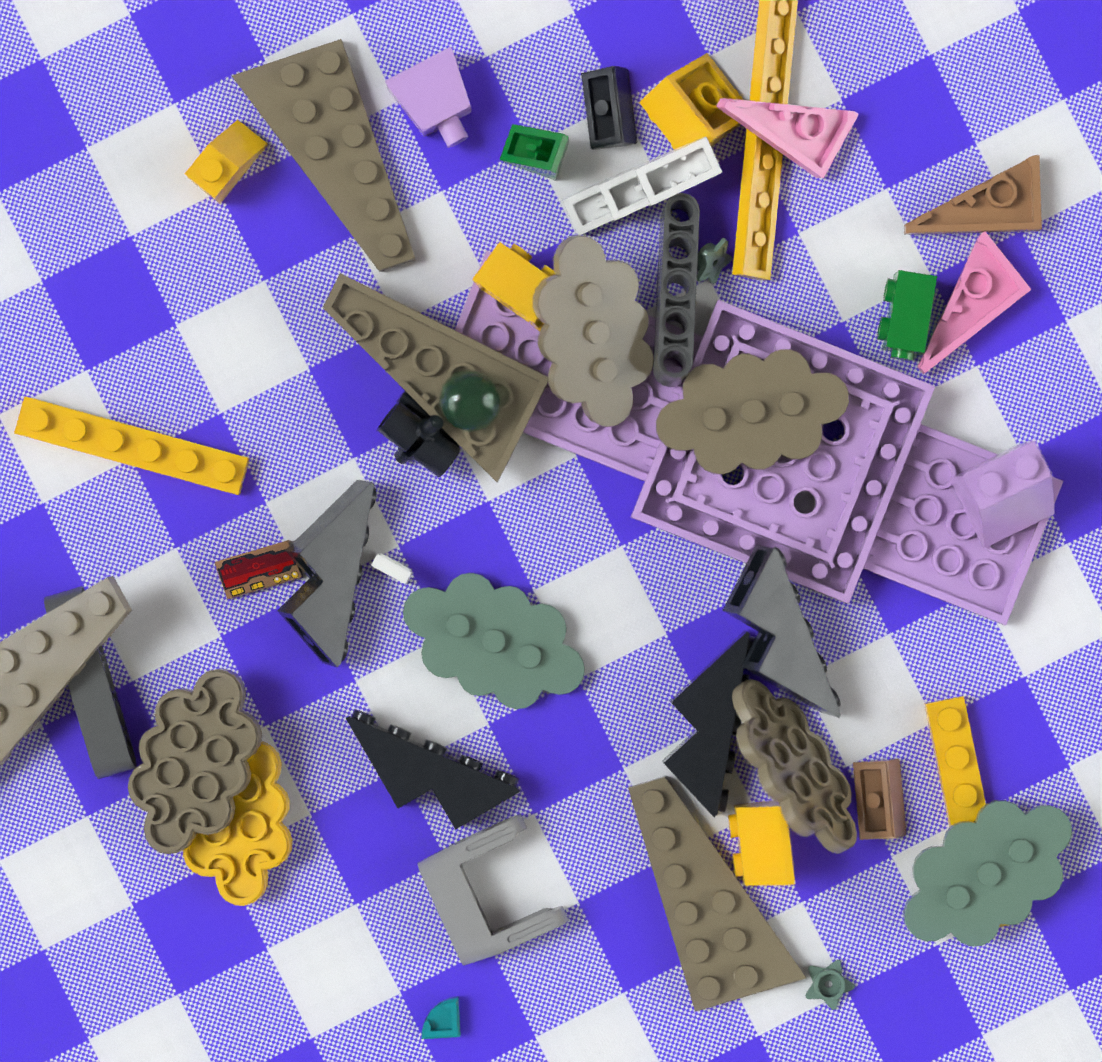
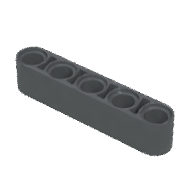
M678 193L671 196L666 202L660 218L653 373L657 382L666 387H676L682 384L693 364L700 210L696 199L686 193ZM674 209L683 210L687 213L689 220L686 222L676 221L670 211ZM672 246L683 248L687 253V258H674L671 256L669 248ZM672 283L681 285L686 295L682 297L671 295L667 290V285ZM668 321L679 322L684 328V333L680 335L671 334L666 329L665 323ZM668 358L676 359L682 365V371L679 373L669 372L665 368L663 361Z
M80 586L44 597L46 613L85 591L84 587ZM101 645L86 662L87 665L83 670L74 676L68 684L90 762L97 779L109 777L137 767L127 726L105 652Z

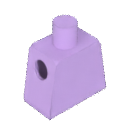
M451 47L385 81L390 94L424 137L439 130L448 148L458 145L468 138L459 119L471 113L472 110Z

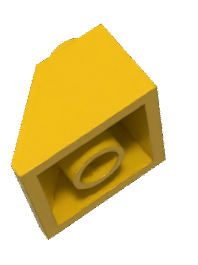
M708 53L666 76L639 102L647 112L650 120L658 126L671 143L673 149H677L705 136L712 147L741 125L716 107L721 98L743 100V98Z
M770 800L734 805L735 814L728 815L730 837H738L739 853L732 854L735 877L742 876L745 886L794 885L795 877L789 827L782 815L780 803Z

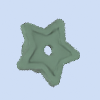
M722 238L717 245L713 243L704 245L698 252L697 271L699 272L697 274V281L701 282L708 279L710 283L715 284L721 270L731 262L732 257L726 253L728 241L725 238Z
M835 960L825 969L812 965L808 967L813 983L805 995L807 999H822L832 1010H836L839 998L843 993L855 988L852 982L842 976L840 960ZM828 980L832 982V986L829 988L825 986V982Z

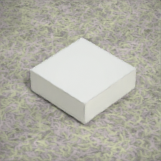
M383 553L377 554L371 564L372 567L404 584L408 583L413 574L412 569Z

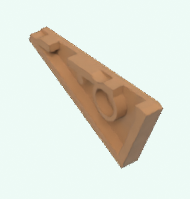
M1033 155L1023 162L904 225V235L1042 230L1040 155Z

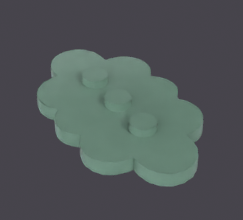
M467 573L453 579L446 592L431 587L421 588L410 594L404 604L403 616L406 625L412 632L425 638L421 655L427 670L437 677L450 678L457 676L462 688L471 695L482 696L494 692L499 702L506 707L521 709L533 704L540 696L542 690L558 695L566 694L576 689L583 680L585 672L583 659L575 649L563 643L567 629L565 619L560 611L546 604L531 606L525 593L517 587L505 586L494 590L489 580L482 575Z
M993 800L985 804L978 811L975 822L959 821L951 825L945 833L942 846H930L922 850L915 857L912 866V876L919 890L907 900L903 910L904 923L907 929L916 938L926 942L937 941L952 933L963 944L982 946L989 943L997 935L1000 924L1016 925L1024 921L1030 913L1033 900H1045L1053 896L1060 889L1063 881V869L1056 856L1067 847L1072 836V825L1068 816L1059 808L1051 805H1038L1024 813L1014 803L1006 800Z

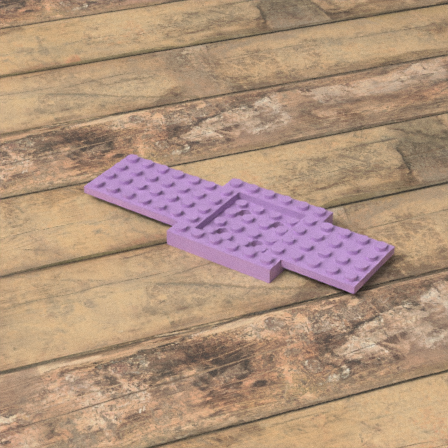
M486 251L480 268L486 261V259L489 257L491 252ZM473 283L455 331L548 377L552 362L540 353L538 348L540 332L531 325L530 321H525ZM717 300L703 337L694 334L693 364L690 372L702 364H714L724 369L733 357L740 354H751L764 361L772 352L780 349L796 351L807 360L811 374L831 373L838 376L848 389L849 404L845 413L837 419L844 427V435L839 441H829L825 438L822 431V440L818 449L812 455L801 460H792L780 456L771 467L764 470H754L741 463L740 466L743 470L742 480L736 485H729L723 481L721 474H712L705 471L698 464L693 450L675 451L666 447L659 440L656 433V419L659 412L668 403L683 399V383L676 387L661 385L654 377L653 367L650 375L644 382L631 387L633 406L630 414L620 424L605 427L592 422L585 415L581 403H570L559 399L552 393L549 384H547L523 432L644 481L630 518L745 564L756 545L770 548L778 547L784 554L787 562L785 570L789 581L846 604H849L861 572L865 569L1002 625H1007L1049 519L1047 517L983 548L949 478L997 454L921 424L935 389L934 385L721 300ZM648 315L649 325L643 340L650 346L654 358L655 318ZM667 322L665 323L666 329L671 334L680 335L684 333V329ZM668 358L663 361L665 368L669 372L679 373L682 371V365L676 359ZM1052 477L1055 504L1063 481ZM801 491L810 492L815 498V507L808 514H802L794 507V498Z

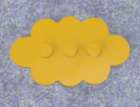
M261 741L257 752L247 759L251 771L250 783L243 792L233 796L235 813L229 826L218 833L210 835L196 833L192 843L183 850L185 863L190 870L200 876H215L219 894L225 901L238 906L254 903L264 895L268 886L267 870L281 865L288 859L292 851V836L289 829L282 822L290 809V799L284 788L277 783L281 774L282 762L275 748L264 741Z

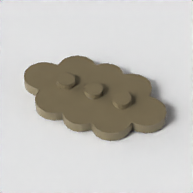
M572 235L564 239L556 248L553 257L555 275L542 280L536 287L533 295L534 312L536 317L544 323L538 336V348L540 353L552 362L548 372V384L552 393L561 400L570 403H581L585 415L592 422L605 427L616 426L623 422L630 414L633 406L631 387L644 382L650 375L653 367V353L650 346L643 340L649 325V317L646 309L635 301L639 290V279L635 270L629 264L622 261L606 260L602 246L595 239L583 235Z
M780 349L772 352L764 361L751 354H740L733 357L724 369L714 364H702L688 373L683 383V399L668 403L659 412L656 419V433L659 440L672 450H693L698 464L705 471L712 474H726L735 470L741 463L754 470H764L771 467L780 456L792 460H801L812 455L818 449L822 440L821 425L835 421L845 413L849 404V392L845 383L838 376L831 373L811 374L807 360L800 353L791 349Z
M219 668L207 671L199 677L193 690L180 688L168 691L161 696L156 704L154 714L157 726L145 732L140 739L139 752L143 763L135 768L130 775L128 791L134 804L143 811L148 812L144 824L145 838L149 845L159 853H178L192 843L196 833L210 835L228 827L235 813L233 796L243 792L250 783L251 771L247 759L254 755L260 747L262 731L255 717L242 710L246 698L245 685L239 675L231 670Z
M750 679L736 686L733 690L732 700L734 708L742 721V724L737 729L738 746L747 761L757 768L759 782L763 790L770 798L780 803L782 815L786 823L801 836L808 837L815 834L821 844L832 853L839 854L853 847L857 839V830L851 815L846 809L851 803L850 785L844 774L831 764L830 752L826 743L820 736L809 730L804 712L795 702L788 698L775 699L768 688L759 681Z

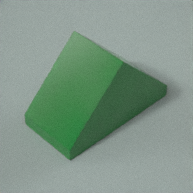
M512 124L499 160L556 181L569 145V136L563 133Z

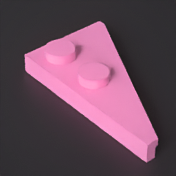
M721 98L716 106L815 178L825 177L859 115L855 111L726 98Z
M986 231L978 236L928 342L925 353L921 357L917 368L922 374L933 368L1031 290Z

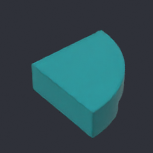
M458 996L447 998L432 1008L422 1028V1039L461 1036Z

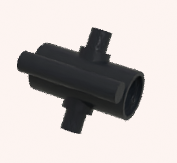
M404 390L397 399V403L378 426L377 431L398 446V450L394 454L398 463L405 464L409 460H416L439 478L458 456L461 450L459 448L460 445L442 428L444 422L440 416H430Z

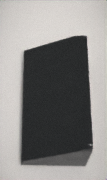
M610 66L581 73L591 150L636 144L637 135L628 69Z

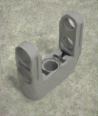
M521 814L512 816L461 839L417 863L424 883L463 966L503 953L569 921L563 906L553 909L543 908L492 932L466 875L462 863L512 841L518 833L527 829Z

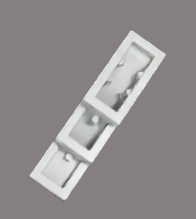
M705 136L562 199L578 235H582L612 220L616 221L648 205L652 206L721 174L722 170Z

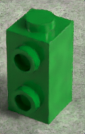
M898 270L894 274L893 279L887 278L883 301L889 302L887 317L881 316L877 339L883 340L882 350L891 351L890 358L913 361L914 355L921 356L925 353L937 276Z

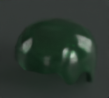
M470 369L453 373L442 384L439 404L445 418L455 428L467 432L485 429L498 415L501 403L499 393L491 379L481 372Z

